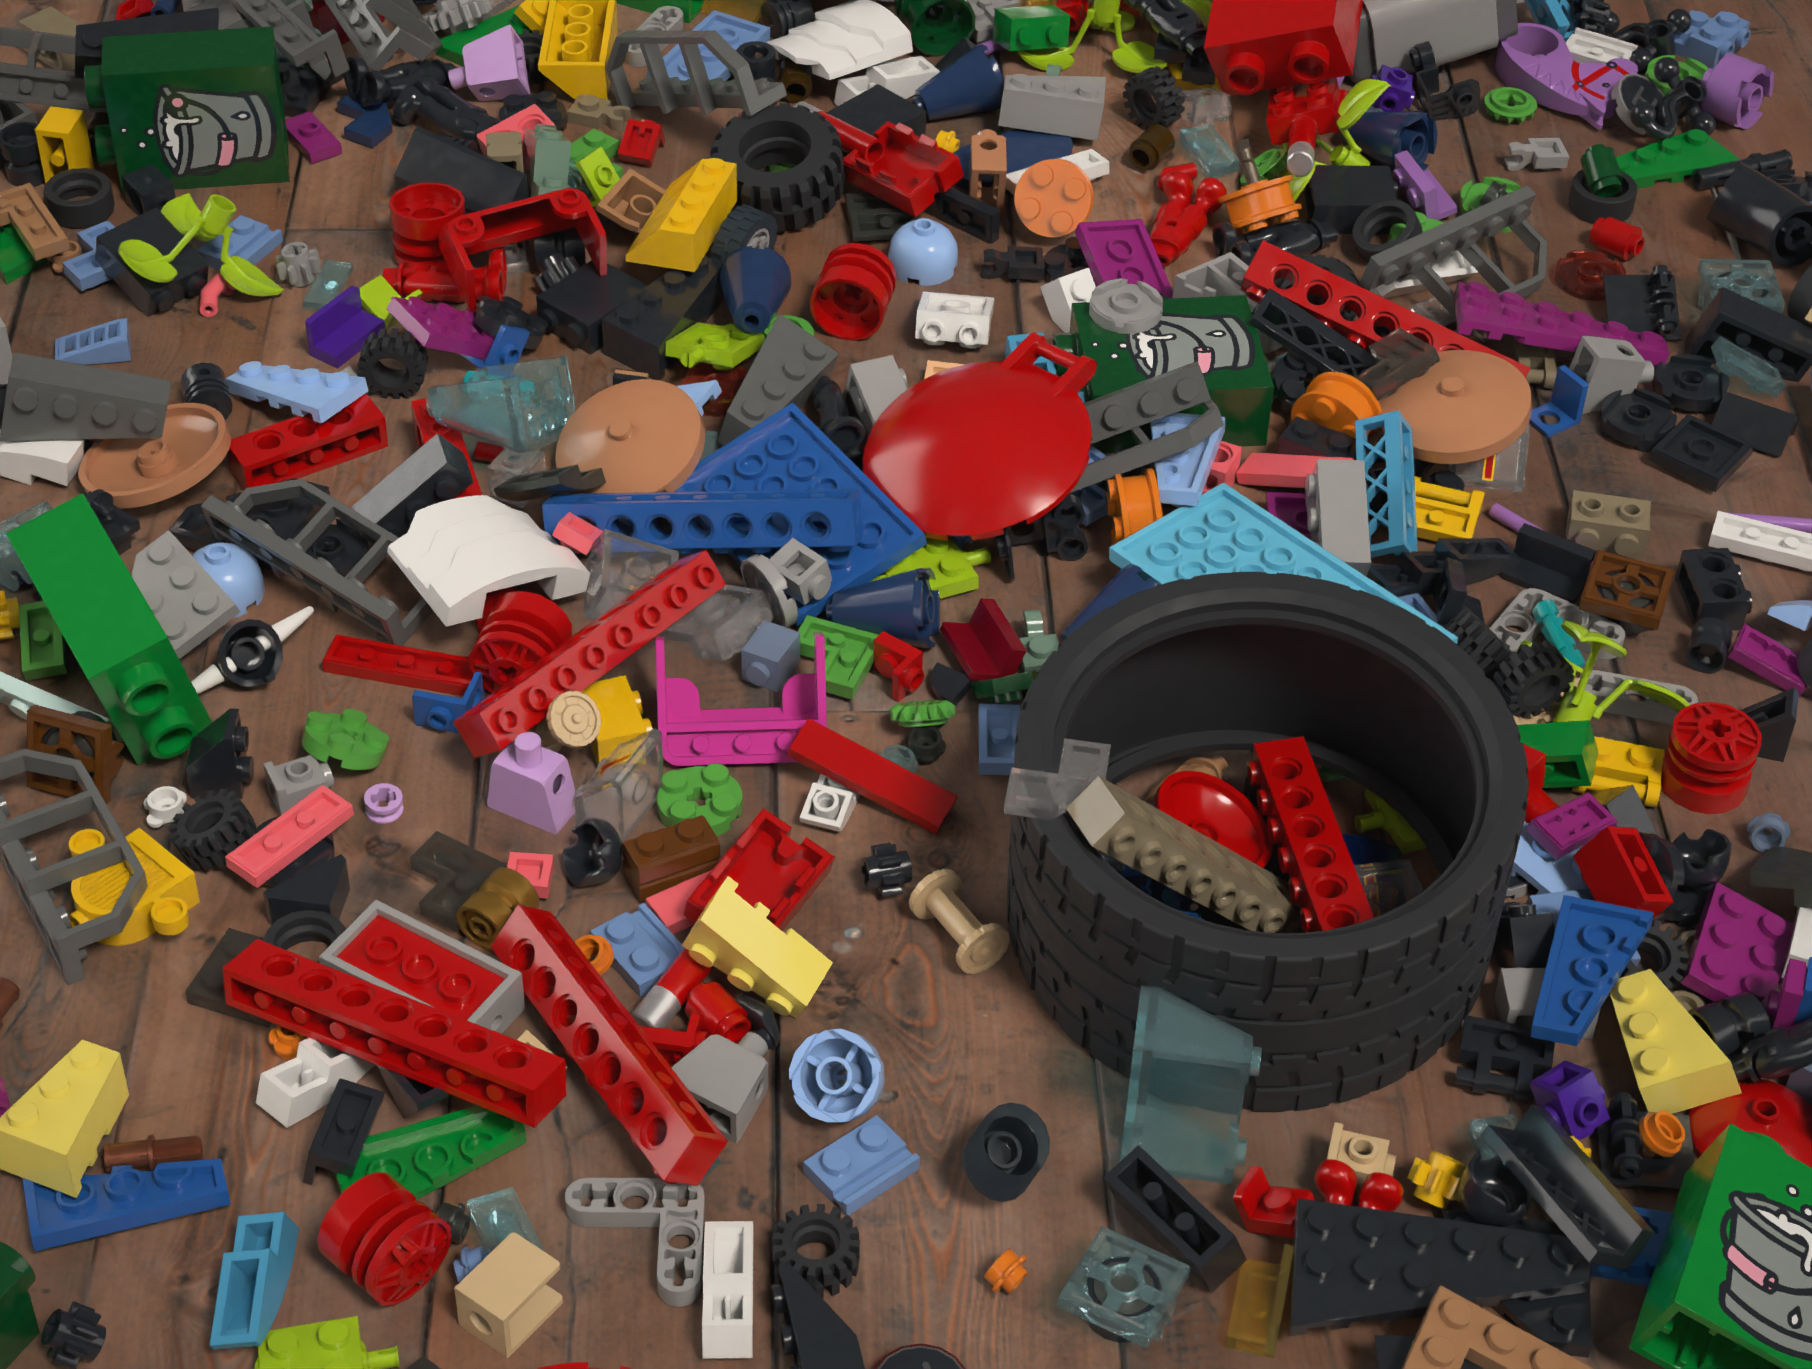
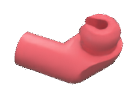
M220 272L200 291L199 309L200 313L205 317H213L217 314L218 297L221 292L230 296L233 294V290H236L224 279Z

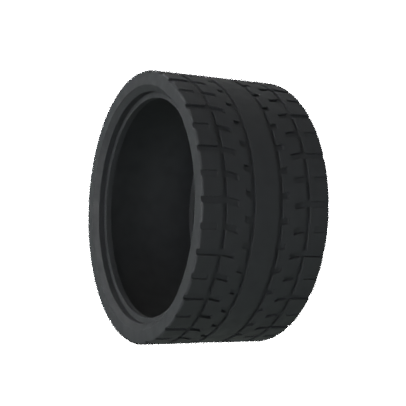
M1232 572L1194 576L1191 579L1167 582L1140 591L1118 601L1116 605L1108 606L1098 612L1083 625L1071 632L1058 645V650L1053 651L1037 673V678L1032 681L1024 699L1023 709L1020 711L1016 730L1006 900L1007 922L1009 924V934L1015 956L1019 959V967L1030 989L1036 991L1035 997L1048 1015L1059 1024V1027L1081 1048L1085 1047L1088 1049L1090 1055L1106 1066L1153 1090L1158 1089L1164 1091L1166 1095L1211 1107L1239 1111L1241 1109H1251L1252 1112H1284L1329 1106V1103L1333 1102L1342 1103L1369 1094V1092L1382 1089L1405 1077L1407 1071H1414L1428 1061L1458 1031L1465 1015H1469L1487 974L1525 820L1529 792L1528 766L1524 745L1520 742L1521 735L1511 711L1507 708L1504 698L1491 679L1486 678L1482 668L1465 651L1440 630L1426 624L1425 620L1383 598L1323 579L1286 573L1269 574L1266 572ZM1304 736L1314 763L1341 773L1365 786L1401 814L1417 832L1429 850L1438 868L1440 877L1426 890L1404 905L1355 925L1307 933H1268L1242 930L1190 916L1165 905L1141 891L1121 876L1091 846L1066 808L1098 776L1115 785L1139 770L1171 758L1219 750L1253 751V743Z

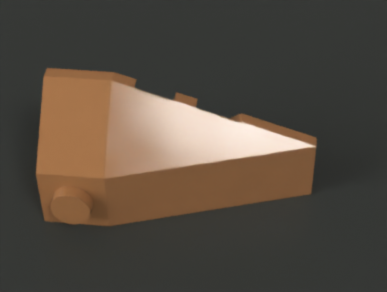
M630 168L597 204L595 210L630 233L638 235L666 190ZM714 241L712 242L707 253L705 254L709 258H711L712 245L714 244Z

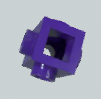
M1382 64L1377 75H1371L1369 79L1386 81L1391 86L1376 99L1366 112L1403 111L1404 108L1409 109L1415 97V90H1412L1413 76L1400 68H1391Z
M1564 1060L1529 1083L1537 1106L1544 1107L1569 1136H1574L1578 1140L1590 1136L1596 1127L1610 1119L1604 1103L1605 1092L1596 1080L1593 1070Z

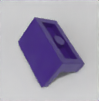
M350 286L306 319L309 355L338 369L361 351L365 339L368 340L371 333L375 332L378 336L379 329L385 328L384 320L362 310L360 289L358 287Z

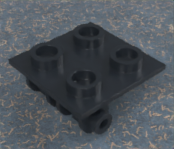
M1666 265L1653 267V272L1650 275H1603L1607 323L1608 321H1616L1627 326L1630 331L1641 334L1643 331H1651L1662 336L1663 340H1681L1675 276L1672 275V272L1668 270Z
M1627 1092L1616 1093L1607 1109L1610 1119L1597 1127L1600 1171L1614 1186L1680 1191L1685 1173L1694 1163L1689 1115L1672 1114L1681 1122L1686 1136L1678 1153L1672 1157H1664L1651 1152L1641 1139L1640 1121L1647 1114L1655 1112L1638 1111L1637 1101L1632 1098L1631 1094Z

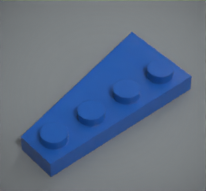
M1567 895L1563 896L1530 1037L1577 1047L1650 929L1654 912Z
M221 1159L158 1163L154 1171H139L133 1169L132 1165L112 1166L111 1174L85 1175L84 1173L80 1180L82 1189L77 1198L22 1178L34 1251L58 1247L231 1204Z

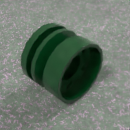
M894 0V10L898 19L910 31L911 40L916 48L926 55L936 57L946 55L964 37L969 40L975 29L976 16L968 0Z

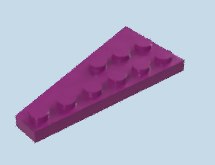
M1458 282L1454 293L1457 330L1459 334L1470 335L1472 329H1478L1485 332L1487 338L1501 340V337L1509 334L1513 335L1514 339L1522 344L1574 352L1582 336L1626 340L1634 346L1645 361H1650L1653 365H1658L1661 361L1662 365L1665 364L1670 354L1666 340H1663V337L1657 333L1643 331L1641 334L1630 331L1622 323L1616 321H1608L1607 324L1595 321L1589 314L1580 311H1574L1573 314L1563 312L1549 302L1540 301L1538 304L1524 301V298L1519 294L1508 291L1503 292V294L1489 291L1487 286L1478 282H1469L1468 284Z

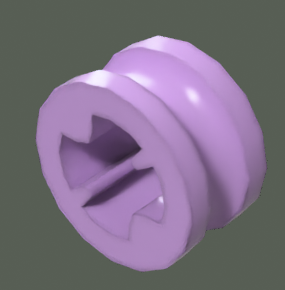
M388 783L376 784L370 787L364 796L366 817L375 823L382 824L397 820L402 815L404 809L401 790L397 786ZM380 801H389L388 806L380 807Z

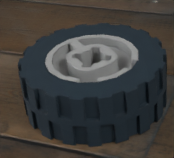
M746 204L737 206L734 211L727 215L715 236L711 249V259L723 264L732 252L744 246H752V248L759 249L767 247L774 250L778 230L775 218Z

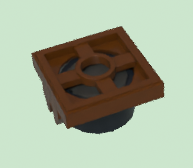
M1597 550L1581 597L1579 610L1594 613L1615 622L1623 628L1625 636L1638 635L1647 628L1658 630L1675 570Z
M39 705L29 708L27 710V749L81 760L105 803L107 804L111 801V779L117 775L124 762L123 758L116 757L124 748V743L117 742L112 725L108 724L100 716L87 711H77L69 714ZM27 771V786L65 797H71L83 792L78 781Z

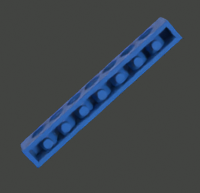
M860 489L553 494L542 504L545 532H548L558 545H561L560 540L553 537L552 534L558 522L568 512H571L579 518L589 519L595 527L604 531L597 545L592 549L598 550V553L602 555L617 554L622 551L621 549H636L638 554H653L659 552L660 549H674L675 553L688 554L696 552L698 548H712L715 553H730L735 551L736 548H751L752 552L765 553L775 550V547H783L792 538L811 550L814 547L829 546L830 551L843 552L851 550L853 546H857L863 537ZM779 515L785 518L789 529L783 530L776 527L772 521V516ZM811 515H820L825 518L828 528H817L811 521ZM700 516L707 519L711 525V530L705 531L700 529L696 524L695 517ZM741 516L745 518L750 525V530L738 528L734 523L733 517ZM657 517L666 518L672 525V531H665L660 528L657 523ZM619 518L628 519L633 524L634 532L624 530L620 526Z

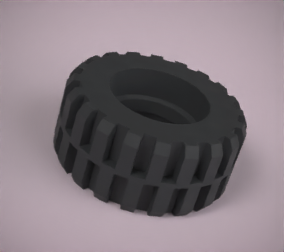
M780 103L779 106L769 105L752 116H746L745 111H743L741 117L737 118L734 116L727 122L726 128H721L711 145V158H719L724 162L737 163V202L731 211H734L737 206L746 204L772 215L776 220L777 233L785 232V229L789 228L799 230L804 228L808 222L814 224L821 220L823 213L828 214L834 208L844 191L845 171L840 136L831 122L816 111L811 113L810 109L805 106L798 105L796 108L791 107L789 103ZM777 163L797 165L781 172L758 171L763 167Z

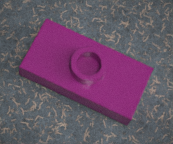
M311 111L286 119L288 139L311 164L342 154L341 143Z
M1744 624L1735 638L1728 658L1785 690L1794 687L1799 692L1798 697L1807 688V684L1803 681L1798 671L1797 658L1799 654Z
M1588 792L1531 820L1526 830L1555 859H1558L1586 845L1607 826L1615 827L1618 820Z
M1790 958L1780 990H1770L1766 1012L1770 1016L1771 1029L1779 1027L1785 1029L1793 1026L1803 997L1808 967L1806 962Z

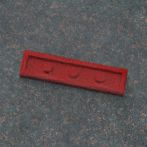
M337 634L322 660L323 672L464 696L473 677L469 657Z
M810 718L805 722L787 753L788 757L936 835L954 807L958 797Z

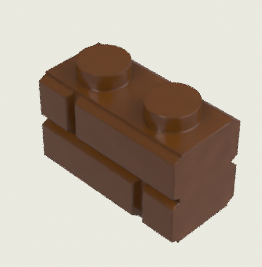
M701 815L622 842L623 873L625 879L640 903L645 902L646 898L712 870L720 861V842L706 818Z

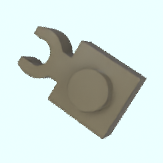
M580 94L567 111L568 123L594 129H599L603 124L608 125L612 130L623 131L624 121L628 122V119H631V110L629 107L621 105L611 107V100L598 98L594 95Z

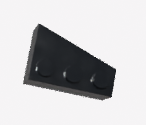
M1722 287L1686 336L1684 354L1705 357L1711 360L1712 364L1718 365L1719 370L1723 368L1729 371L1730 367L1753 370L1752 375L1799 382L1812 366V327Z

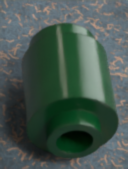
M1597 144L1586 149L1585 154L1580 158V163L1589 190L1599 197L1607 198L1617 194L1622 189L1621 182L1623 178L1613 148Z

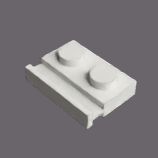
M1579 27L1575 29V34H1572L1566 41L1573 59L1578 63L1598 62L1605 64L1614 58L1630 60L1632 51L1638 48V45Z

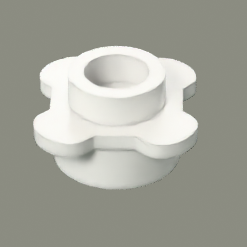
M163 786L153 790L143 802L144 808L149 810V815L146 818L147 824L153 828L175 824L173 818L176 813H184L182 807L187 800L186 794L171 786Z

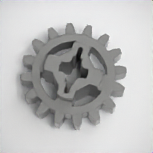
M437 0V3L434 4L436 8L433 11L426 12L423 17L434 32L442 29L446 35L476 26L477 22H479L478 17L488 13L493 8L490 0Z

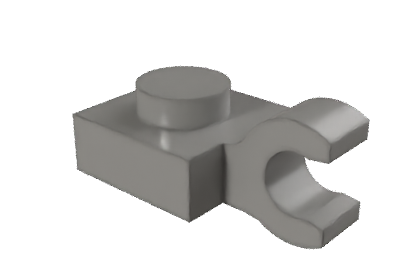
M1528 138L1526 144L1520 142L1508 144L1511 155L1517 156L1505 158L1504 163L1510 171L1520 170L1529 163H1532L1535 169L1551 170L1553 168H1567L1570 156L1560 138Z

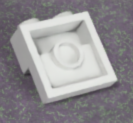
M923 292L917 309L915 339H923V342L929 345H943L945 341L960 342L959 345L965 348H979L981 344L988 345L994 310V298Z

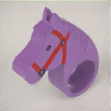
M1518 23L1517 35L1499 40L1495 61V69L1500 79L1508 87L1524 90L1531 94L1540 105L1560 112L1579 115L1599 130L1602 129L1603 120L1612 118L1617 103L1616 98L1612 101L1611 97L1613 85L1626 74L1638 73L1637 65L1624 58H1614L1605 64L1598 62L1578 63L1573 59L1560 33L1550 27L1536 23Z

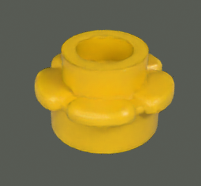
M940 130L936 137L937 145L952 154L959 149L960 140L955 138L956 134L954 131L946 132Z

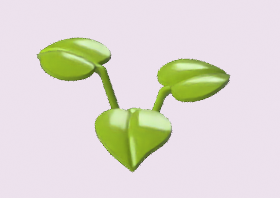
M1094 0V4L1091 6V9H1088L1087 17L1070 47L1017 51L1024 61L1038 69L1046 71L1049 64L1062 66V70L1068 69L1074 64V58L1070 54L1076 51L1090 24V28L1116 33L1119 49L1113 51L1112 59L1121 69L1140 73L1150 67L1158 66L1163 69L1168 66V63L1163 60L1154 59V47L1140 41H1132L1126 44L1123 41L1122 33L1134 27L1135 18L1133 15L1119 10L1120 0Z
M1375 79L1362 80L1348 92L1338 109V114L1341 117L1337 120V125L1349 145L1344 146L1340 144L1333 149L1316 136V144L1330 154L1329 161L1332 162L1331 165L1370 166V162L1360 154L1362 149L1356 145L1348 129L1391 86L1386 81ZM1289 142L1284 143L1283 148L1287 151V153ZM1314 161L1312 171L1303 177L1292 175L1286 167L1278 178L1288 175L1293 176V181L1289 185L1294 201H1296L1313 175L1315 166L1327 164Z
M190 193L176 197L163 206L160 212L181 234L185 235L168 255L162 256L152 245L135 239L122 242L118 249V254L137 274L151 281L165 283L172 281L177 276V270L169 263L175 259L192 238L208 242L216 239L218 235H223L220 259L224 264L220 268V273L230 285L245 294L253 296H273L281 294L284 290L251 262L239 256L229 257V240L233 229L228 225L236 212V206L232 201L218 194L210 195L202 212L194 203Z
M1564 620L1562 622V629L1571 637L1580 640V642L1590 644L1591 652L1584 670L1566 659L1574 669V673H1572L1574 680L1576 674L1581 675L1577 687L1573 688L1574 681L1568 683L1571 688L1568 692H1564L1563 699L1560 701L1561 705L1552 723L1591 720L1592 717L1599 720L1603 711L1626 690H1634L1654 698L1660 703L1667 704L1678 713L1681 709L1689 706V703L1675 692L1641 679H1625L1608 697L1596 706L1594 703L1597 697L1586 691L1585 687L1599 650L1602 649L1621 658H1625L1627 651L1620 644L1603 634L1590 632L1584 626ZM1522 641L1516 654L1521 652L1520 647L1525 644L1531 648L1533 642Z

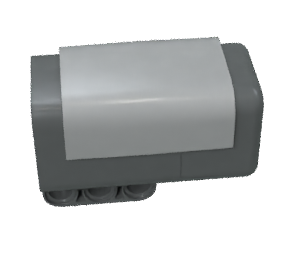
M1363 0L1353 74L1347 77L1351 82L1357 84L1362 80L1369 79L1371 75L1376 76L1382 64L1391 68H1400L1407 74L1414 73L1417 69H1414L1411 64L1409 50L1415 49L1414 45L1429 41L1432 46L1437 66L1496 48L1499 40L1518 34L1516 0Z

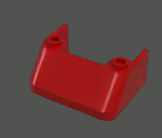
M565 188L458 216L444 224L438 231L439 248L469 311L476 310L474 268L467 256L474 253L575 227L599 275L607 274L606 232L586 194L575 188Z

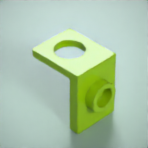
M602 147L595 149L576 162L579 172L593 194L589 201L592 207L597 206L620 178Z
M382 275L359 288L362 306L370 314L384 320L386 330L399 322L387 310V307L392 297L401 298V296ZM418 289L404 299L408 300L411 296L420 299L423 293Z

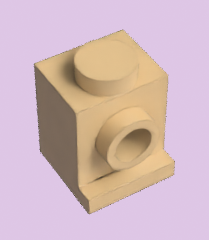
M1335 1122L1327 1160L1341 1161L1354 1170L1358 1179L1357 1196L1360 1195L1364 1180L1369 1174L1381 1172L1393 1176L1396 1155L1387 1153L1390 1140L1343 1130L1344 1124Z

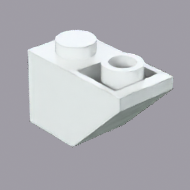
M1086 268L1040 287L1052 321L1065 333H1070L1072 303L1089 302L1092 291L1096 286L1089 268Z

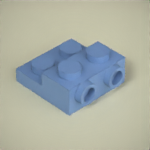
M1691 10L1689 14L1692 18V23L1688 31L1674 35L1677 55L1698 60L1708 68L1714 69L1726 53L1733 54L1739 48L1746 46L1751 36V30H1749L1750 22L1739 18L1735 13L1721 11L1713 18H1710L1704 12Z

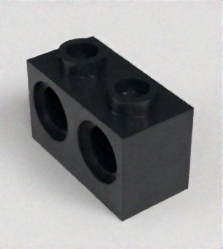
M1729 548L1682 550L1675 581L1693 626L1700 619L1714 617L1726 622L1732 630H1740L1744 625L1746 614H1749L1752 610V595L1744 587L1741 580L1740 566L1734 563Z

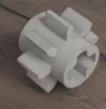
M292 242L285 245L281 250L282 255L276 256V268L280 280L288 278L292 286H307L315 280V274L321 273V262L317 249L308 250V246L303 242Z

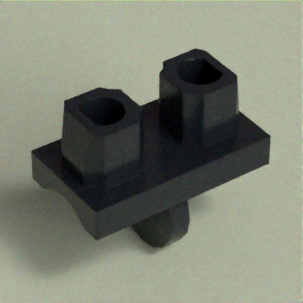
M103 489L84 493L118 554L121 555L132 546L130 536L141 529L139 520L113 505L112 495Z

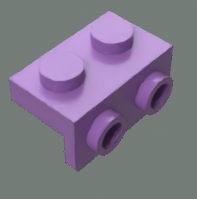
M1407 150L1394 155L1396 169L1392 171L1393 180H1397L1398 189L1402 191L1417 212L1423 213L1426 218L1441 220L1457 213V205L1429 170L1423 171Z

